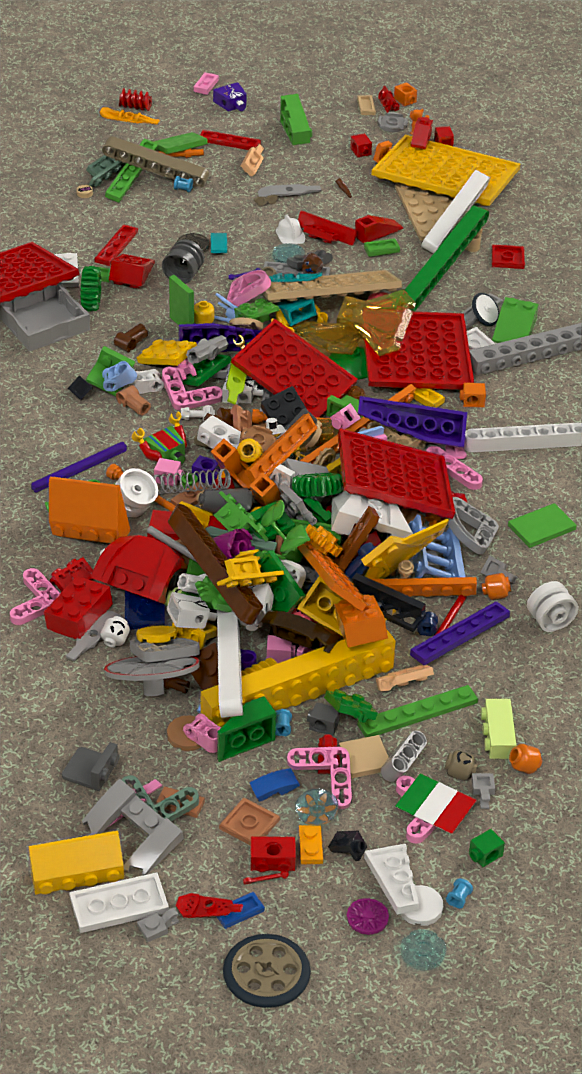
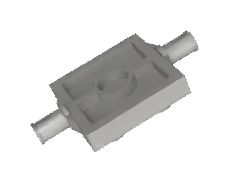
M286 483L280 485V497L286 505L288 504L287 511L293 518L296 516L298 520H305L311 525H315L317 519L308 511L303 500Z

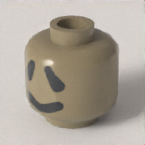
M455 750L453 753L448 754L444 769L447 770L448 776L465 781L470 775L472 776V773L476 772L477 764L474 763V756L472 754Z

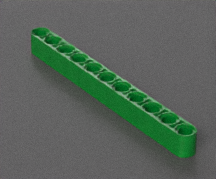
M475 205L469 209L393 303L390 311L415 312L485 225L489 218V210Z

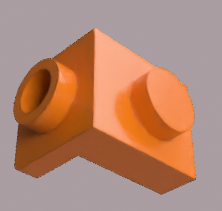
M390 141L378 143L373 160L378 163L391 150L392 143Z

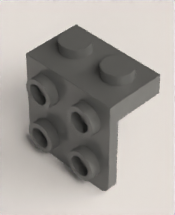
M109 742L103 753L79 747L63 770L62 778L100 791L119 762L118 745Z

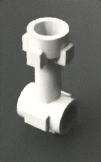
M210 405L204 406L203 410H190L189 407L181 408V419L189 420V417L203 418L204 421L205 415L207 413L215 415V410Z

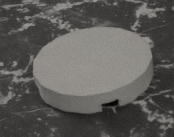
M389 112L385 113V116H379L378 126L387 132H400L407 128L408 120L406 117L403 118V115L400 113Z

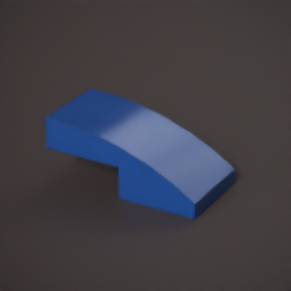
M291 768L278 770L249 782L259 802L277 792L280 795H284L300 786Z

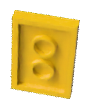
M158 339L153 341L152 345L144 349L136 358L140 364L178 366L187 358V351L196 347L197 343L188 342L187 340L163 341Z

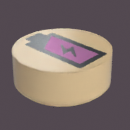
M81 185L77 187V196L80 198H89L93 195V188L91 186Z

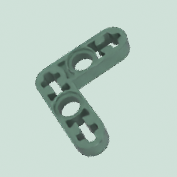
M128 775L122 779L126 784L130 783L134 786L136 796L140 799H145L147 801L146 804L158 813L161 810L164 819L168 818L170 821L189 812L199 804L200 798L197 790L192 787H186L154 805L135 776ZM189 795L190 797H193V800H186L185 796ZM177 800H180V803H182L183 807L180 808L179 802ZM167 805H175V812L168 814L164 811Z

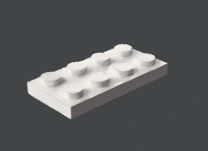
M158 873L69 892L80 933L144 919L157 912L161 915L169 909Z

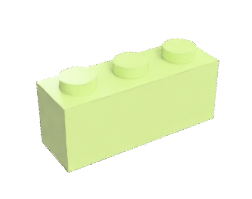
M486 699L485 707H481V720H485V723H483V735H487L484 741L485 751H489V759H509L511 750L517 746L511 699Z

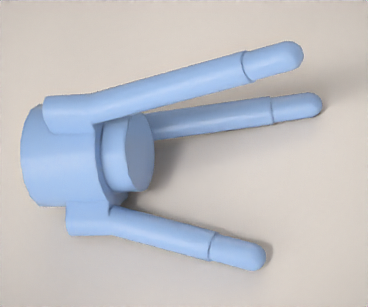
M216 293V296L227 304L218 302V305L227 310L225 314L227 318L215 316V320L229 323L231 319L235 318L234 308H237V306Z

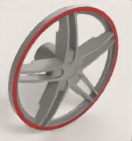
M135 656L107 664L104 667V673L112 679L143 681L144 695L158 696L164 694L163 679L191 673L200 667L199 659L194 656L160 662H144ZM193 664L192 666L187 667V668H184V667H183V666H185V665Z

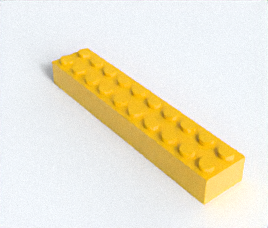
M388 630V639L353 647H347L345 640H341L335 644L330 653L324 652V647L242 676V705L265 696L276 711L297 706L309 699H316L320 695L325 694L326 690L334 692L335 689L351 686L360 680L370 679L376 674L386 673L394 667L396 640ZM219 685L201 691V714L222 727L231 717L221 718Z

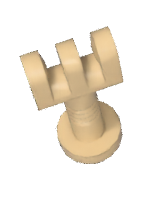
M409 560L399 563L398 571L401 574V578H408L413 573L414 565Z

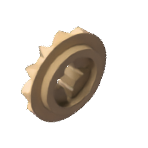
M325 448L323 451H320L313 464L326 467L334 462L336 459L335 450Z

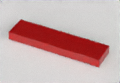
M202 130L200 136L207 138V142L210 144L249 150L252 147L256 148L259 144L261 145L260 139Z
M123 224L94 258V262L110 266L111 261L118 257L138 233V228Z

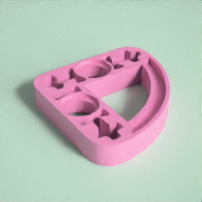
M263 270L248 272L232 282L227 300L238 307L265 292L271 285V279Z

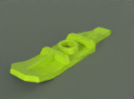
M231 362L226 383V389L228 390L227 402L235 405L238 395L244 390L247 374Z

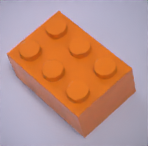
M363 595V601L367 604L363 611L345 599L334 604L338 627L347 647L388 639L385 618L374 596Z

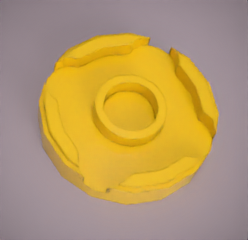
M172 626L141 628L136 632L137 640L143 642V639H146V642L149 643L168 642L171 640V637L176 639L177 629Z

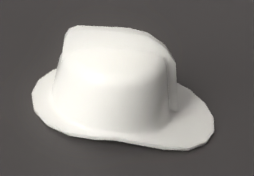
M285 215V218L279 222L276 229V234L283 244L304 243L306 239L299 221Z

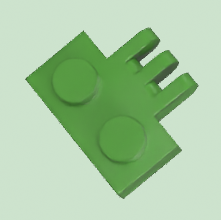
M205 576L203 581L195 583L201 600L211 602L216 610L232 611L208 576Z

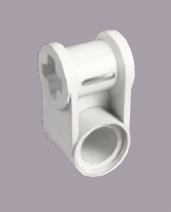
M156 369L136 371V380L129 384V386H135L139 394L161 391L164 388V382L160 379V373Z

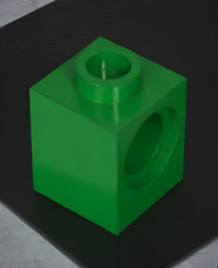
M489 829L470 840L469 856L474 862H478L482 867H485L503 856L505 842L492 829Z

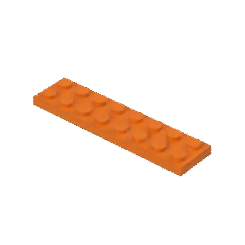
M308 541L297 547L333 592L359 610L363 611L367 604L363 601L364 596L358 592L359 590L353 586L354 584L348 580L349 578L343 574L344 572L338 568L339 566L334 563L329 554H323Z

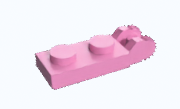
M188 358L178 366L170 365V367L177 369L182 380H185L186 375L189 373L192 376L197 375L194 366L188 361Z

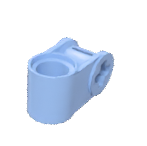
M121 361L112 367L106 368L102 372L104 378L103 388L106 391H115L127 384H131L136 380L137 372L126 361Z

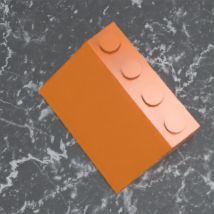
M59 477L49 478V523L53 535L112 543L119 537L129 534L131 530L120 485Z

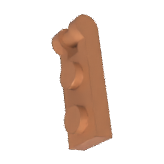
M235 404L231 409L233 428L242 432L244 428L252 427V413L248 410H242L239 405Z

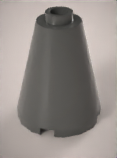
M250 488L204 490L203 494L200 493L198 505H201V509L212 514L217 513L226 504L219 494L222 491L225 495L231 494L237 501L235 504L240 503L248 512V510H251L252 491H250Z

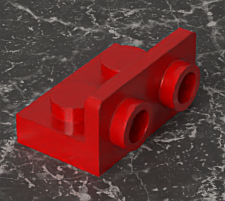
M84 557L78 560L73 559L66 565L67 567L63 569L58 568L52 572L49 582L51 584L55 583L62 592L76 576L93 580L90 578L93 569Z

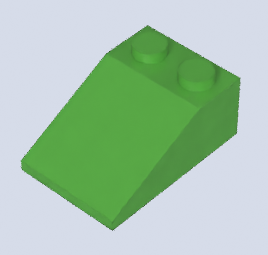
M505 297L492 341L501 343L530 336L537 320L539 304Z

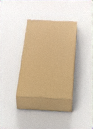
M372 95L357 96L360 114L376 115Z

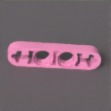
M430 446L427 448V452L442 455L445 457V462L451 463V465H446L448 475L469 489L477 490L482 487L483 478L480 474L440 447ZM462 471L464 472V474H458L456 472Z

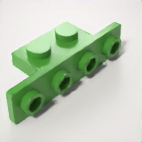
M222 491L219 492L226 504L214 514V517L228 531L235 529L248 530L251 527L267 542L269 539L265 535L266 529L260 523L256 525L257 521L250 513L246 515L247 511L240 503L235 504L237 501L231 494L225 495Z

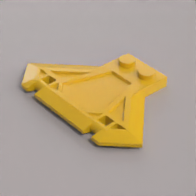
M449 520L441 521L405 538L388 537L361 559L363 564L369 567L365 577L369 579L387 578L398 569L400 562L411 559L434 539L439 537L444 532Z

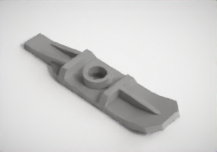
M301 184L271 185L261 188L258 191V195L260 197H267L273 194L280 197L301 196L302 194L321 192L320 185L305 186Z
M107 611L101 615L81 639L77 638L76 645L66 655V658L75 661L88 649L94 648L102 639L100 633L105 621L114 616L121 617V615L113 611Z

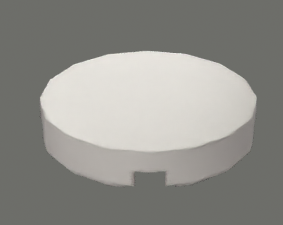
M424 885L415 886L419 902L418 911L402 913L400 915L408 923L414 925L417 923L421 924V926H427L435 923L441 917L443 899L433 888Z

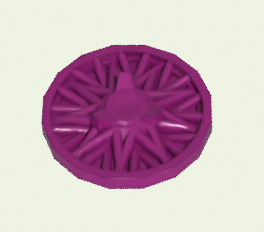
M364 898L358 899L349 906L346 918L353 930L360 934L371 935L384 930L388 925L389 913L383 903L376 899Z

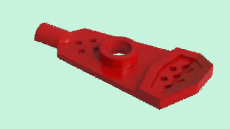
M189 893L178 897L176 908L184 918L226 916L230 912H241L243 904H233L232 900Z

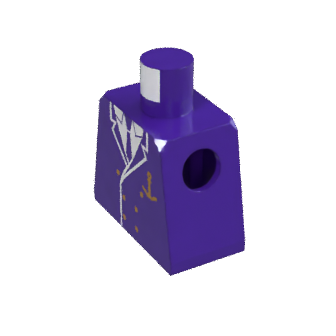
M236 82L213 89V102L227 111L235 109L244 111L247 95L241 85Z

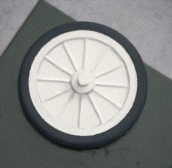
M486 293L476 294L472 300V309L476 318L485 326L495 325L500 314L495 300Z

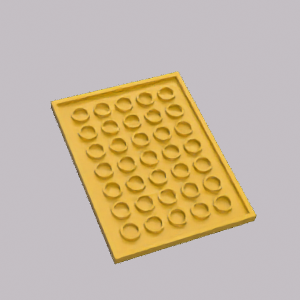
M405 134L374 166L371 175L379 179H388L394 183H403L410 187L415 186L422 190H430L437 194H445L455 198L474 171L478 170L489 176L490 181L476 200V203H480L482 206H490L520 170L521 164L434 141H429L426 149L410 147L412 136Z

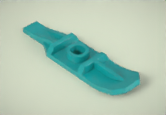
M300 272L297 276H294L293 273L282 276V273L269 276L271 282L310 281L322 276L323 273L302 274Z

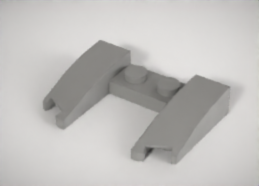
M120 778L107 790L82 820L83 826L88 824L91 833L87 836L102 833L121 814L148 836L146 840L124 864V871L129 872L131 867L143 869L142 876L151 872L184 839L183 831L168 818L164 819L136 796L135 791Z

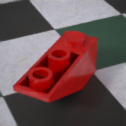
M367 215L355 220V229L358 231L356 238L363 244L403 229L398 222L389 218Z

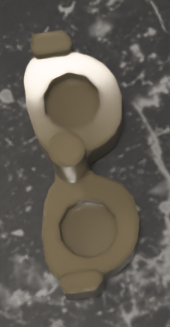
M274 194L267 197L259 196L253 198V200L258 205L263 206L266 204V201L269 204L276 203L278 196Z

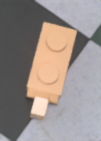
M260 144L256 148L252 147L249 149L241 164L244 172L248 173L249 176L256 174L264 158L261 155L264 148Z
M418 665L376 678V683L379 691H389L395 685L405 686L412 680L428 679L427 676L434 675L433 668L428 665Z

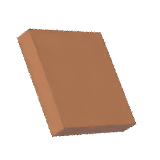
M243 798L221 822L219 829L251 846V836H267L280 821V816Z

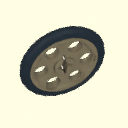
M257 934L241 940L229 951L223 964V978L233 995L244 1003L261 1008L279 1007L295 1000L305 990L311 974L310 962L305 952L292 940L275 934ZM252 950H259L262 952V955L253 957L250 955V952ZM275 951H283L285 956L277 958L273 956V953ZM247 966L250 970L247 973H240L237 968ZM271 967V971L263 972V968ZM291 967L296 970V973L288 975L284 972V969ZM258 983L261 987L258 990H251L248 988V985ZM274 984H281L284 986V989L275 991L271 987Z

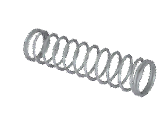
M225 468L221 469L220 472L215 469L213 473L211 470H208L207 473L202 470L200 474L198 471H195L194 474L189 471L187 475L184 472L181 475L175 473L174 476L172 475L174 483L172 490L168 480L169 476L172 475L171 473L168 476L166 474L162 476L157 474L153 477L155 481L156 477L160 478L161 491H158V495L183 493L184 491L216 490L217 488L227 489L231 483L230 473ZM215 471L218 472V486L214 480ZM223 471H224V473H225V484H224V486H223L222 480H221V475H222V472H223ZM202 472H204L206 477L205 487L201 482ZM208 472H211L212 474L211 487L208 483ZM189 473L193 478L192 488H190L188 483ZM195 473H198L199 476L198 488L194 480ZM182 474L186 477L185 489L181 481ZM176 475L180 478L179 489H177L175 484ZM163 476H165L167 479L166 490H164V480L162 478Z

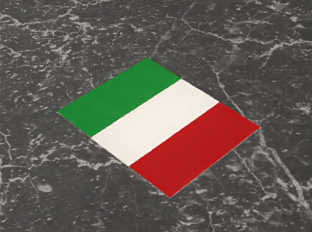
M420 773L395 807L453 834L477 800Z

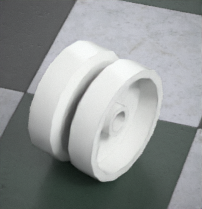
M132 468L126 470L115 483V485H120L127 517L143 515L158 496L159 490L156 481L150 474L141 469Z
M558 581L544 583L527 600L529 613L536 619L542 630L546 632L565 628L574 620L578 613L579 606L576 600L568 593L565 586Z

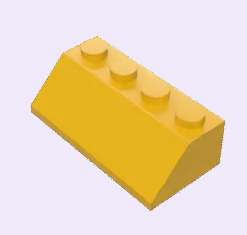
M319 576L297 610L317 623L329 627L342 635L338 627L334 604L344 599L333 592Z
M118 830L28 846L35 895H46L53 891L72 890L75 887L94 886L97 883L116 882L119 879H124V865Z

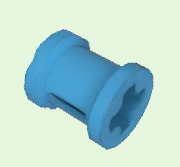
M176 176L174 189L190 192L193 188V179H184Z
M287 709L276 710V736H288L291 733V726L289 724L292 720V714Z
M459 878L455 880L452 892L448 893L446 901L449 905L461 909L466 903V897L472 893L473 886L467 880Z

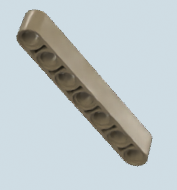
M108 137L102 148L103 154L107 157L175 180L176 176L184 179L191 178L195 187H204L209 176L208 170L204 167L117 137Z

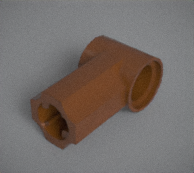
M138 324L126 333L119 332L114 338V345L130 353V350H134L139 341L148 336V331L143 324Z

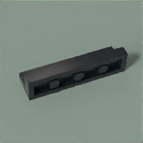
M358 573L353 576V586L362 595L374 596L375 600L381 604L379 607L387 621L414 632L425 618V603ZM394 609L398 611V614L390 615L386 610ZM412 617L416 620L413 624L405 622L404 618Z

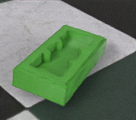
M395 238L364 243V249L369 257L400 252V246Z

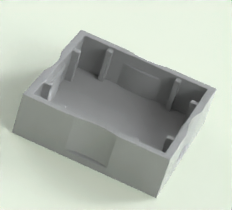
M60 282L58 285L45 287L41 291H33L27 296L16 297L13 301L0 303V319L29 352L90 330V314L70 296L69 292Z

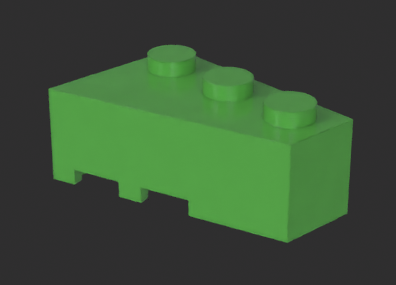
M299 95L281 96L280 122L292 145L310 143L312 129L309 127Z

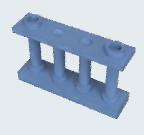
M418 514L408 524L413 534L426 529V527L422 526L421 516ZM450 527L436 538L441 541L442 545L431 542L412 557L415 578H422L425 573L438 578L465 577L460 542ZM426 548L442 553L444 558L426 553ZM428 561L445 567L446 572L428 566Z

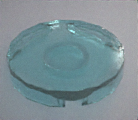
M285 243L276 246L272 256L275 262L287 263V258L294 257L297 254L305 255V250L296 244Z
M424 929L414 930L410 932V935L402 939L400 953L404 962L413 969L421 971L433 970L444 961L446 945L444 940L437 937V934L433 931Z

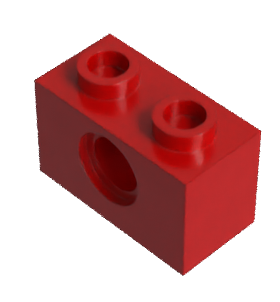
M251 836V871H295V837Z

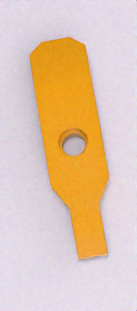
M102 107L100 115L106 119L157 125L160 121L141 113L134 114L124 110L116 111L108 107Z

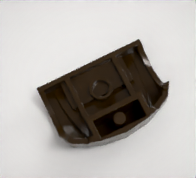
M269 610L256 626L261 628L264 623H270L269 635L290 641L292 645H296L297 649L299 645L309 649L324 647V652L330 653L338 641L344 640L342 635L329 627L285 611Z

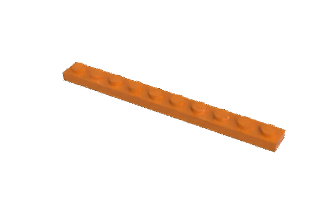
M410 384L388 400L410 403L414 399L413 394L416 388ZM362 417L345 430L359 432L363 427L367 429V425L374 421ZM338 434L300 461L313 464L320 451H323L325 448H332L336 454L339 453Z

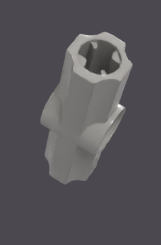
M221 335L210 340L203 338L196 347L187 351L188 361L191 364L199 363L205 359L212 361L219 352L227 349L228 342L226 337Z

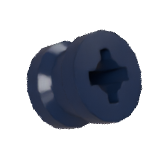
M425 612V618L417 627L418 633L423 636L435 635L437 632L438 616L433 612Z

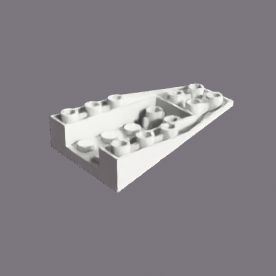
M344 488L332 500L331 530L337 534L350 535L354 524L358 523L368 506L375 508L380 517L377 526L373 529L386 533V538L390 536L405 538L413 534L397 504H388L383 500L375 498L369 499L360 494H350Z

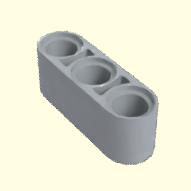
M415 730L410 733L391 754L381 768V774L385 780L394 782L408 770L427 744V739L422 732Z

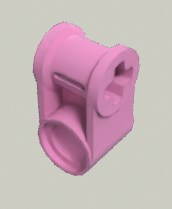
M198 714L193 722L183 727V731L190 740L199 744L210 753L217 752V731L221 727L213 723L205 715Z

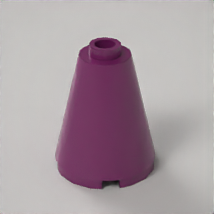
M235 529L212 538L228 560L233 559L239 552L255 550V546H252L250 541L253 538L245 529Z

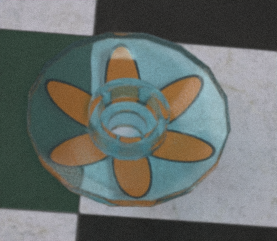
M311 789L298 797L295 803V812L302 822L312 826H321L335 818L338 812V801L330 791Z

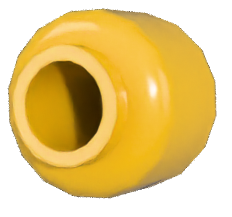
M200 301L194 305L195 324L214 322L215 309L211 303Z
M249 438L242 440L237 447V451L241 456L240 459L249 464H253L259 459L263 452L259 442Z

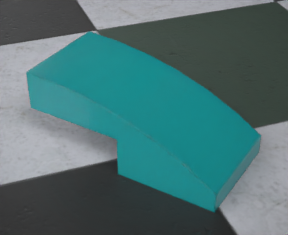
M211 233V253H227V233Z

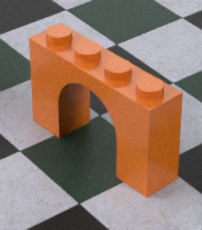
M223 438L211 450L219 467L227 469L230 477L240 487L250 488L252 497L262 506H266L274 501L278 502L281 499V492L276 483L263 472L251 483L245 473L249 466L240 459L241 456L237 449Z

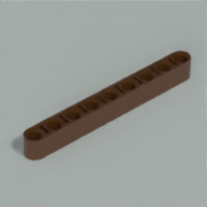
M177 504L168 519L169 525L236 616L243 623L253 625L263 608L262 603L248 585L240 587L239 584L231 588H227L226 585H217L218 581L229 577L224 562L228 558L194 513L187 506Z

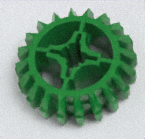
M85 266L81 277V306L86 311L91 312L99 309L101 300V270L95 266Z
M312 473L297 475L292 478V490L298 496H329L343 491L342 476L338 473Z

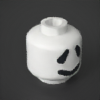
M119 616L108 618L100 633L104 644L109 647L123 645L130 632L128 622Z

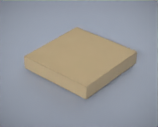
M379 735L339 743V747H343L349 752L351 778L381 773L382 766L389 758Z

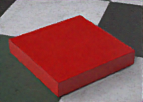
M493 244L491 247L492 267L524 269V246Z

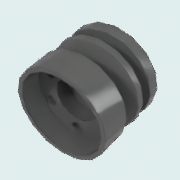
M187 239L177 241L162 261V270L166 277L169 279V276L175 275L185 284L190 282L204 263L205 256L203 250L193 241Z

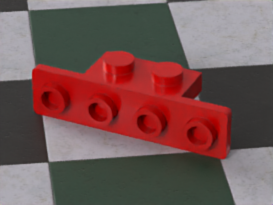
M300 211L298 217L300 227L304 228L303 232L308 233L309 237L322 238V241L326 243L340 241L348 245H354L358 232L356 229L305 211Z

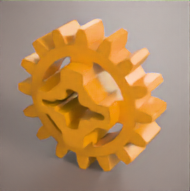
M309 524L306 527L307 535L310 538L308 542L325 555L330 552L338 557L343 549L336 543L338 539L322 526H319L317 529Z

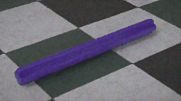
M124 442L110 446L32 482L31 489L35 493L49 487L50 477H72L126 452L127 446Z

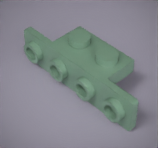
M103 155L88 165L86 169L93 176L89 186H99L103 179H109L113 172L118 173L126 163Z

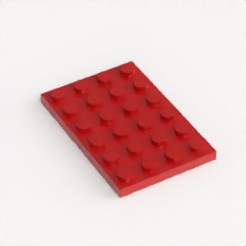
M276 319L266 326L231 360L233 365L274 395L293 386L307 410L314 417L319 418L327 413V398L333 395L341 399L358 380Z

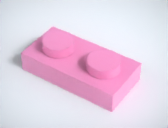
M205 72L194 85V92L208 95L219 81V75Z

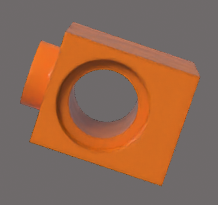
M407 82L397 85L394 89V98L405 107L416 103L417 90Z
M464 383L463 390H460L459 400L463 401V407H485V383Z

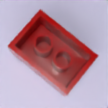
M76 576L44 611L47 629L76 640L77 638L81 639L98 618L113 605L110 586Z

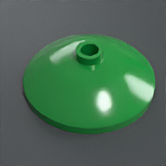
M343 346L330 354L329 358L358 380L368 378L365 348L363 346Z

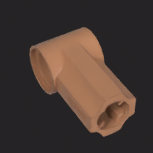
M133 385L116 393V399L119 404H123V407H130L139 415H144L151 409V403L141 397L139 391Z

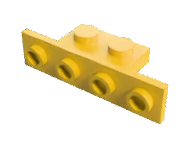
M256 556L233 558L224 561L229 577L218 581L217 585H226L227 588H231L239 584L242 587L252 583L253 585L264 582L272 583L277 581V577L284 575V571L261 573Z

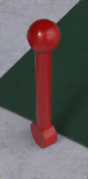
M282 870L277 874L255 878L246 877L243 879V883L246 885L252 882L280 877L286 879L289 873L286 870Z

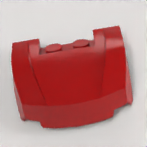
M141 535L123 536L105 548L90 578L165 604L167 588L172 576L178 569H187V565L178 551L152 537Z

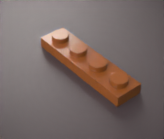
M367 507L342 545L343 550L338 557L335 556L333 559L334 563L339 566L338 568L344 572L343 574H345V569L351 560L357 556L361 545L367 541L368 534L372 528H375L378 524L380 517L373 507Z

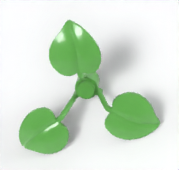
M280 499L265 512L261 525L264 528L272 525L284 540L280 548L281 555L276 554L278 558L299 563L303 554L297 547L310 541V538L302 524L291 529L287 537L276 526L275 521L281 518L285 508L284 502ZM259 550L254 554V556L260 557L258 562L267 553V551Z

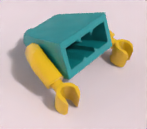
M299 297L295 301L284 300L276 304L280 309L275 312L276 320L280 321L278 316L284 320L283 325L293 332L294 329L288 326L297 324L315 315L318 316L317 324L323 325L324 321L327 323V313L320 312L321 310L314 303V299Z

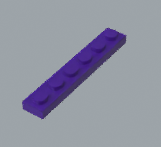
M496 601L411 648L410 656L422 665H426L509 618L510 610Z

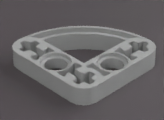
M453 497L455 515L453 519L446 517L449 520L448 525L466 547L477 554H483L499 528L498 523L464 500ZM460 519L477 529L474 536L466 530Z
M171 637V640L163 643L146 642V639H143V642L137 639L130 640V652L144 662H156L200 654L199 642L179 637L172 639Z

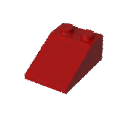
M122 254L111 261L109 280L114 281L113 283L117 285L126 283L130 284L132 288H139L145 284L155 260Z

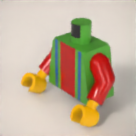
M177 411L176 413L177 419L173 418L172 413L169 416V422L174 424L175 427L171 425L143 438L145 432L142 428H139L137 433L133 432L132 440L139 442V447L147 459L158 462L159 458L179 461L181 464L185 461L187 440L183 426L179 423L181 419L180 412Z

